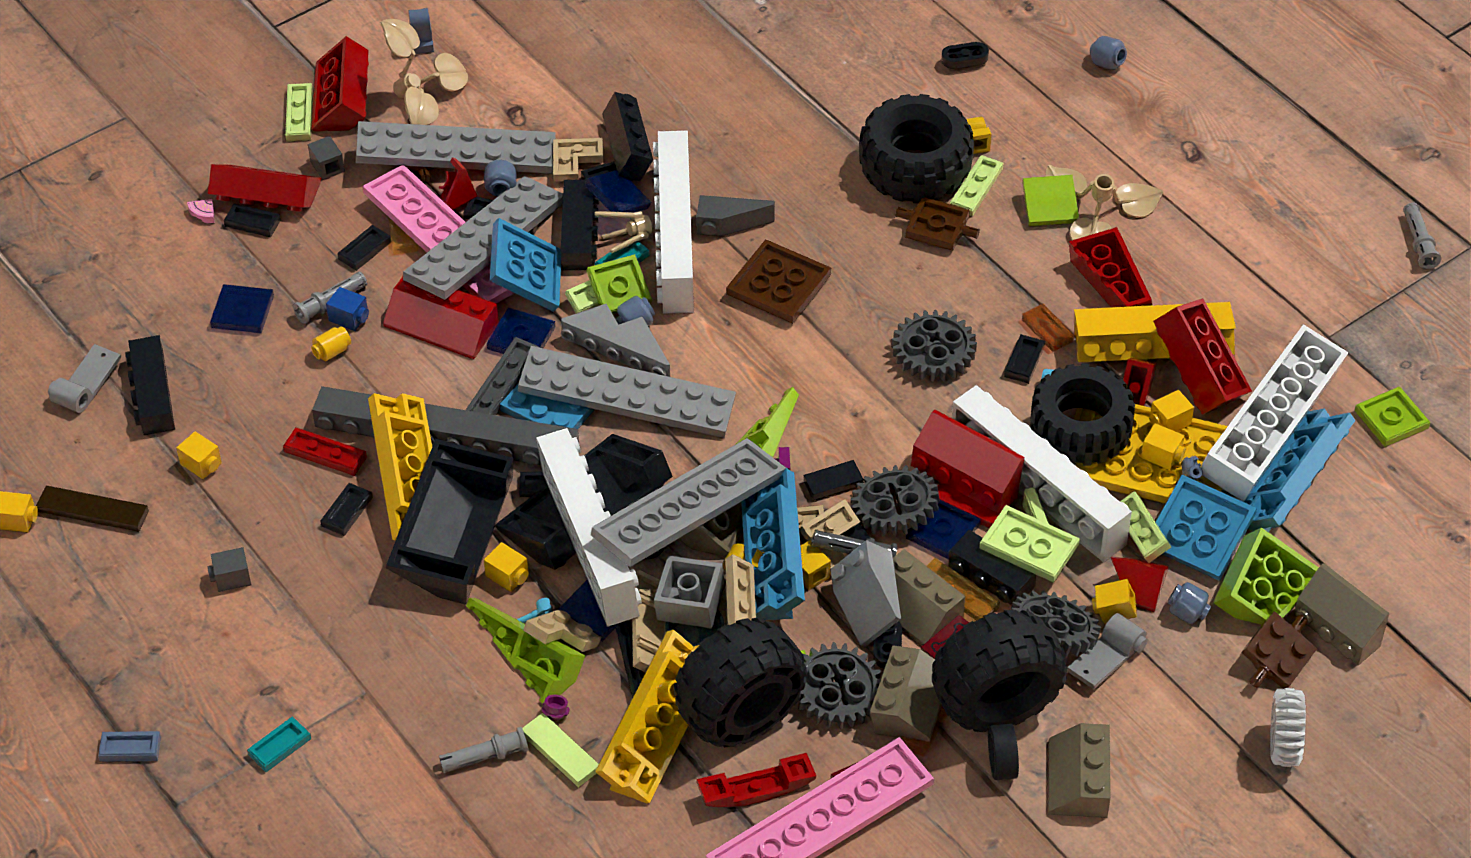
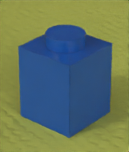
M339 287L326 303L328 320L353 331H356L360 324L367 320L369 315L366 297Z

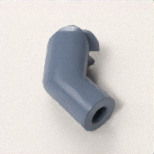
M1185 457L1182 460L1181 467L1184 476L1193 480L1202 476L1201 463H1197L1198 457Z

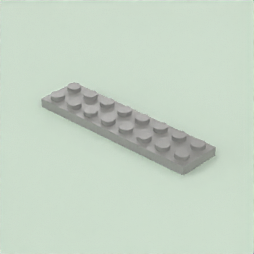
M358 121L356 163L454 168L450 162L453 157L465 169L485 170V167L494 160H506L514 165L516 172L553 174V139H556L555 132Z
M526 176L522 177L516 182L515 187L510 188V190L507 189L403 271V280L445 300L491 263L493 223L498 218L529 232L563 204V193Z
M534 346L530 347L518 384V392L721 438H725L736 395L735 391Z
M746 438L594 525L590 535L631 567L777 481L786 467Z

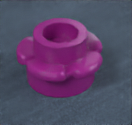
M549 695L542 704L541 711L550 720L557 721L562 719L563 716H567L570 709L567 707L568 701L565 697Z

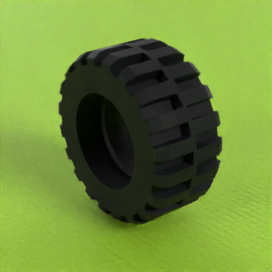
M1083 363L1081 366H1075L1074 364L1066 365L1065 369L1059 367L1053 370L1051 375H1045L1034 390L1030 428L1038 436L1046 439L1060 454L1066 455L1074 465L1076 463H1083V466H1091L1092 462L1100 464L1106 462L1108 457L1110 459L1114 458L1119 454V451H1122L1127 446L1133 428L1135 413L1134 396L1122 379L1118 380V376L1112 371L1106 372L1103 367L1097 365L1096 368L1089 367V364ZM1072 408H1086L1099 413L1102 417L1093 421H1078L1067 417L1062 412Z

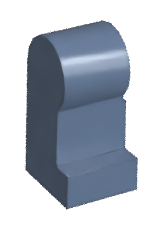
M428 8L408 10L409 24L415 29L420 40L419 47L414 49L415 54L434 52Z

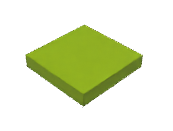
M1073 175L1023 178L1022 185L1028 226L1069 224L1079 219Z
M635 254L587 268L586 272L599 306L607 304L612 314L617 313L618 306L633 296H638L641 299L645 297L649 304H651L652 297Z
M1400 386L1357 404L1354 410L1384 447L1428 429L1431 423Z

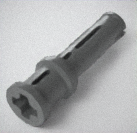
M815 529L811 545L812 547L850 554L865 541ZM874 538L866 539L869 542H872L876 545H879L883 548L892 551V556H896L897 543H892L891 545L885 543L875 542Z

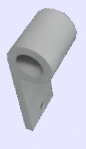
M94 344L69 380L58 378L50 384L48 388L50 401L77 413L83 412L121 359V355Z
M1116 613L1107 622L1102 637L1094 645L1093 650L1088 649L1086 654L1083 653L1067 667V671L1092 689H1095L1134 653H1140L1145 648L1148 642L1146 638L1147 632L1121 614Z

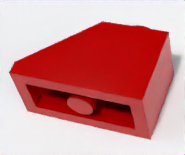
M1131 357L1127 361L1123 381L1128 385V389L1132 391L1134 396L1133 402L1137 405L1145 406L1157 363Z

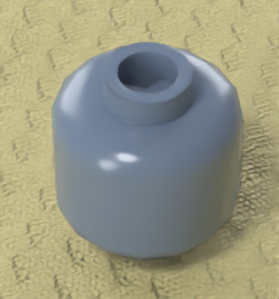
M1101 36L1092 43L1090 55L1092 62L1096 66L1115 70L1125 62L1127 50L1121 40Z
M506 160L490 162L484 170L485 189L490 194L498 197L507 189L510 190V188L515 187L516 169L514 165Z
M633 296L618 306L617 313L619 317L615 319L619 325L643 317L646 324L650 326L653 323L652 316L655 315V312L645 297L641 299L638 296Z
M1189 582L1184 583L1182 586L1177 584L1167 601L1170 605V613L1189 624L1196 622L1198 618L1204 620L1211 608L1207 604L1209 599L1208 593Z

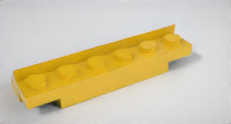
M1230 302L1206 303L1232 354L1235 355L1234 329H1236ZM1184 304L1073 309L1077 362L1128 360L1131 357L1136 359L1170 358L1169 351L1163 339L1159 337L1153 321L1175 307Z
M374 393L368 398L392 540H396L431 452L432 442L424 398L403 393L397 398H392Z
M675 630L666 632L595 771L611 784L609 790L644 803L651 802L688 727V724L678 712V707L675 705L674 684L677 683L675 679L679 669L685 664V659L698 646H692Z

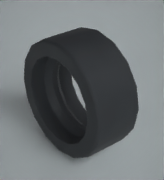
M1013 724L989 726L988 753L993 779L1018 778L1019 756Z

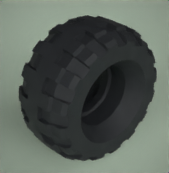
M920 94V96L900 95L899 98L894 100L890 98L882 102V106L876 107L866 118L865 126L861 128L859 159L860 164H862V172L870 184L876 187L877 191L883 195L893 196L894 200L901 202L907 200L919 203L921 198L924 197L933 200L942 199L946 193L949 195L957 190L971 170L974 151L971 126L968 125L967 119H965L962 112L956 106L951 107L948 101L941 98L935 99L925 94ZM906 150H923V151H926L927 153H910V152H905V151H906Z
M1004 610L1001 613L993 612L984 615L979 620L969 622L960 631L953 633L946 640V644L940 647L936 653L932 664V683L943 709L952 721L958 723L960 727L966 730L973 729L974 732H987L988 727L991 725L1013 724L1016 726L1025 722L1027 718L1043 711L1047 704L1052 703L1059 695V690L1063 689L1067 679L1065 663L1068 661L1059 639L1048 622H1043L1039 616H1035L1029 611Z
M761 618L737 620L736 623L727 624L719 628L710 637H706L687 656L685 664L679 669L675 679L677 681L674 684L675 705L678 707V712L701 740L707 743L710 742L717 747L723 746L724 748L749 743L759 735H764L770 731L777 722H781L788 715V711L792 706H795L800 699V693L804 690L807 680L804 656L790 637L774 623L767 622Z

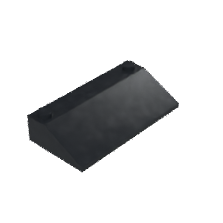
M611 434L584 455L589 471L586 472L587 474H593L597 489L595 492H600L605 504L603 511H609L611 516L661 488L665 482L673 477L662 450L615 434ZM545 485L496 523L495 526L497 530L536 562L556 570L565 565L567 560L576 554V551L551 492L548 493L550 489L548 485Z
M435 439L387 561L386 569L439 598L467 604L513 479L514 458Z

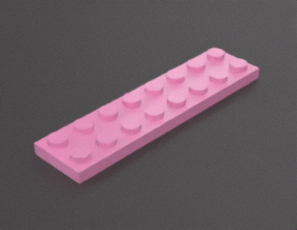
M404 165L363 186V193L426 252H429L465 223L460 216ZM489 263L462 286L471 295L498 303L514 294V292L490 281L491 263Z
M899 737L708 853L706 858H815L934 785V778Z

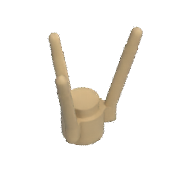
M596 211L594 213L598 217L631 218L630 221H627V228L601 235L602 240L624 234L634 236L611 248V253H615L639 240L646 239L652 233L651 220L648 215H643L641 211L634 213Z

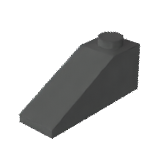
M700 195L696 216L697 234L724 236L775 221V201Z

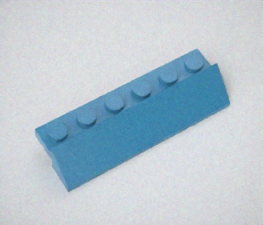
M1325 408L1307 413L1244 501L1257 508V513L1248 529L1255 531L1263 528L1269 532L1272 528L1279 527L1285 522L1286 515L1298 504V499L1311 486V481L1316 474L1324 468V463L1329 456L1335 453L1340 441L1349 434L1350 427L1356 421L1350 412L1330 416Z
M786 468L777 481L741 501L745 561L752 564V558L756 550L759 549L764 552L758 562V568L754 567L756 618L764 620L793 619L792 609L805 601L794 472Z

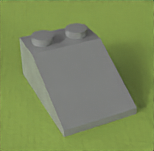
M866 540L831 568L833 592L861 646L866 647L901 619L892 551Z

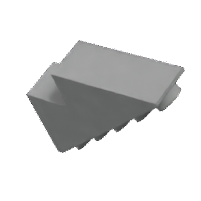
M603 304L561 319V336L566 341L581 345L590 351L607 356L613 361H619L631 366L633 369L670 377V364L643 317L618 325L608 305Z

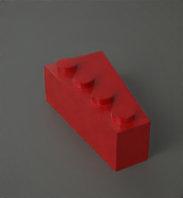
M1117 227L1069 241L1070 262L1110 307L1152 305V298Z

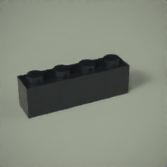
M614 92L602 116L618 176L640 182L651 165L653 156L637 98L630 94Z
M564 180L560 250L562 270H587L588 267L592 266V261L597 260V245H593V241H598V226H594V223H599V217L595 216L594 213L599 211L598 208H595V205H599V190H594V180Z
M160 335L128 340L130 351L125 352L127 366L132 367V370L128 371L130 386H135V390L130 392L133 406L138 405V410H133L136 426L141 425L143 435L175 430Z

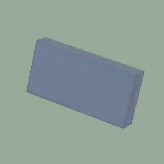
M160 731L102 732L98 755L100 762L158 761L161 741Z

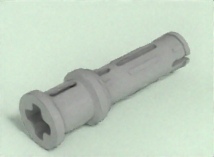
M1409 203L1404 206L1403 212L1414 238L1413 250L1418 253L1419 266L1423 269H1432L1440 264L1441 255L1435 249V239L1428 234L1419 205L1417 203Z
M359 271L321 293L314 292L305 301L294 303V313L301 323L306 324L309 322V318L318 313L324 314L327 312L326 303L339 287L356 292L368 285L363 273Z
M518 727L516 731L499 736L495 734L491 737V740L439 755L443 772L447 773L494 757L504 759L508 754L520 750L527 752L529 749L523 729Z

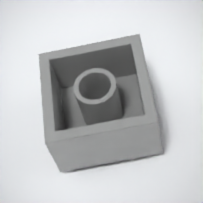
M668 556L654 598L657 620L712 628L725 586L722 563Z

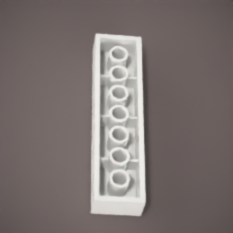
M658 131V142H653V155L658 157V159H654V175H659V177H654V193H659V195L654 196L655 211H660V213H655V229H660V232L655 233L656 248H661V250H656V267H661V269L656 270L657 286H662V288H657V303H663V314L694 313L688 131Z
M1303 324L1207 454L1201 465L1202 476L1244 502L1338 372L1348 352Z
M977 385L953 401L952 419L1025 457L1018 492L1024 496L1025 489L1034 487L1045 515L1067 533L1080 538L1079 543L1104 563L1127 545L1132 511L1129 510L1125 503L1118 501L1104 486L1097 484L1084 470H1080L1070 462L1066 455L1060 454L1046 439L1038 436L1031 430L1029 425L1022 423L1008 408L1001 406L988 392H984Z
M568 428L536 437L544 478L607 627L639 617L638 605L642 604L638 589L635 588V586L639 585L635 570H629L627 564L590 535L594 525L611 515L609 511H603V508H605L603 497L600 492H595L597 486L593 474H587L586 472L589 471L588 464L584 455L579 456L581 450L577 438L571 437Z

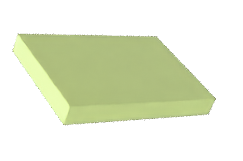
M1006 505L981 540L979 548L1054 583L1078 547L1080 538Z

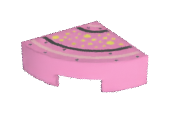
M212 199L187 202L192 216L202 219L204 223H215Z

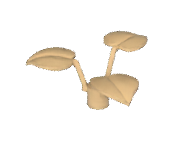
M399 19L383 20L380 22V25L382 26L384 38L390 51L400 58H407L409 56L403 71L399 73L400 79L393 84V91L399 98L404 99L410 124L429 125L437 119L439 109L433 96L424 93L422 88L419 89L420 85L438 77L440 86L443 89L451 92L458 91L468 81L466 69L455 56L442 53L434 59L433 65L436 73L422 79L416 74H407L415 57L414 49L420 45L418 34L405 21Z
M1048 165L1045 177L1073 175L1076 197L1082 199L1092 190V197L1097 201L1093 220L1079 218L1073 222L1070 228L1071 240L1112 229L1108 223L1098 222L1102 203L1108 201L1112 195L1116 204H1122V211L1133 218L1149 216L1155 210L1163 195V190L1137 183L1124 184L1117 189L1114 186V179L1108 174L1096 176L1095 180L1091 181L1087 187L1086 178L1078 171L1058 168L1052 165Z

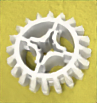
M1284 688L1277 689L1274 693L1271 710L1270 756L1275 765H1281L1282 767L1299 766L1303 759L1306 705L1305 695L1301 690Z

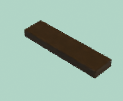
M47 485L36 504L38 512L137 532L140 531L149 512L148 505Z

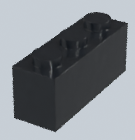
M968 530L949 550L948 567L953 572L966 577L979 588L989 591L997 596L999 600L1010 605L1016 601L1017 596L1022 598L1023 593L1029 594L1035 588L1036 574L980 549V542L983 538Z

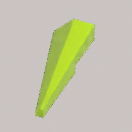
M793 387L787 389L779 404L775 403L769 408L771 414L768 417L759 419L736 444L748 438L773 457L799 394Z
M477 598L468 599L466 607L474 611L480 619L479 624L483 628L488 629L493 636V642L515 669L520 670L527 679L525 683L529 688H533L541 697L539 701L542 704L547 696L561 695L576 682L585 655L557 640L544 644L523 631L525 626L523 622Z

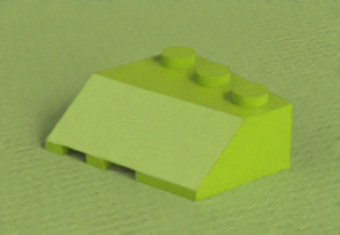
M1259 528L1243 537L1213 603L1236 619L1260 625L1274 611L1283 618L1295 606L1298 597L1319 567L1263 528Z

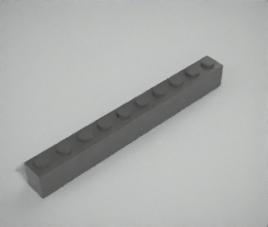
M321 386L312 409L315 427L375 438L368 402L371 394ZM425 404L432 447L435 439L512 457L514 461L530 465H541L536 437L568 428L571 437H576L579 443V432L575 428Z

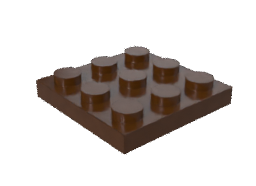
M765 239L726 287V295L793 324L830 277L831 267Z

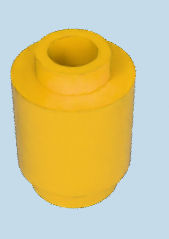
M342 326L338 328L333 327L312 339V353L317 359H322L326 362L347 350L348 346L351 345V338Z

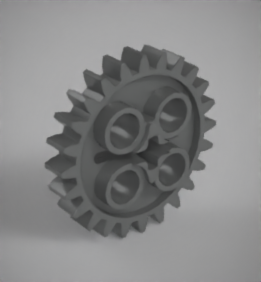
M924 310L923 316L920 317L917 313H914L913 320L905 317V323L898 324V330H894L892 338L893 356L896 357L897 364H903V371L911 369V376L920 373L921 380L928 375L931 381H934L936 376H940L942 381H945V375L949 374L952 378H955L956 371L963 374L964 367H971V360H975L977 342H975L976 334H972L971 326L965 327V320L957 322L956 314L949 318L947 311L941 316L938 315L937 310H934L933 315H929Z
M894 465L892 471H888L886 467H883V473L881 474L873 471L874 477L864 476L865 483H857L858 490L852 491L851 507L860 523L863 524V528L868 529L871 527L873 534L882 530V536H885L888 531H892L893 536H896L900 530L906 535L908 534V528L917 531L918 523L927 525L926 518H934L933 511H938V503H940L937 484H934L933 477L928 478L927 472L919 474L918 468H914L910 472L907 465L902 470H898L897 465ZM889 486H892L895 491V496L897 504L900 507L901 515L897 514V511L895 509V503L893 500V496L890 493Z
M1043 590L1040 595L1035 591H1031L1030 595L1023 593L1022 598L1017 596L1016 601L1012 604L1011 610L1014 609L1018 612L1021 610L1029 611L1035 616H1039L1043 622H1048L1059 639L1067 657L1069 652L1078 656L1079 651L1086 654L1088 649L1093 650L1100 635L1101 626L1097 625L1099 620L1093 618L1094 613L1085 612V605L1077 606V600L1068 601L1066 595L1060 598L1057 597L1055 592L1050 596Z
M832 642L831 649H827L824 644H821L819 652L812 647L809 656L803 654L804 664L807 669V680L804 690L800 693L798 709H808L807 718L816 715V724H820L823 719L827 720L828 728L832 726L833 722H837L840 729L843 728L844 722H848L851 727H854L856 719L863 724L866 715L871 717L870 710L881 681V670H874L876 661L866 662L868 653L859 656L857 655L858 647L848 651L847 644L844 643L841 649H837L836 643ZM815 675L822 676L823 678H817ZM851 692H856L860 695H854ZM824 699H830L834 702H827Z

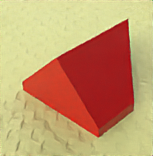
M452 157L450 162L454 166L455 172H445L446 182L443 186H439V189L444 191L439 198L454 210L477 197L467 170L456 158Z
M1111 557L1119 580L1128 579L1135 593L1136 607L1155 612L1169 567L1153 562L1148 563L1141 559Z

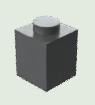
M331 136L307 144L310 162L322 180L345 172L342 153Z
M244 547L211 554L212 565L207 566L210 582L216 581L218 592L251 585Z

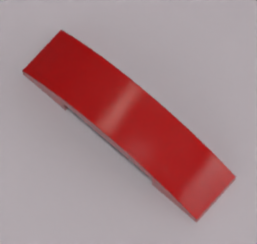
M803 753L779 759V765L776 767L727 778L725 773L699 778L696 783L706 806L737 807L780 797L809 784L816 779L817 775L808 754Z

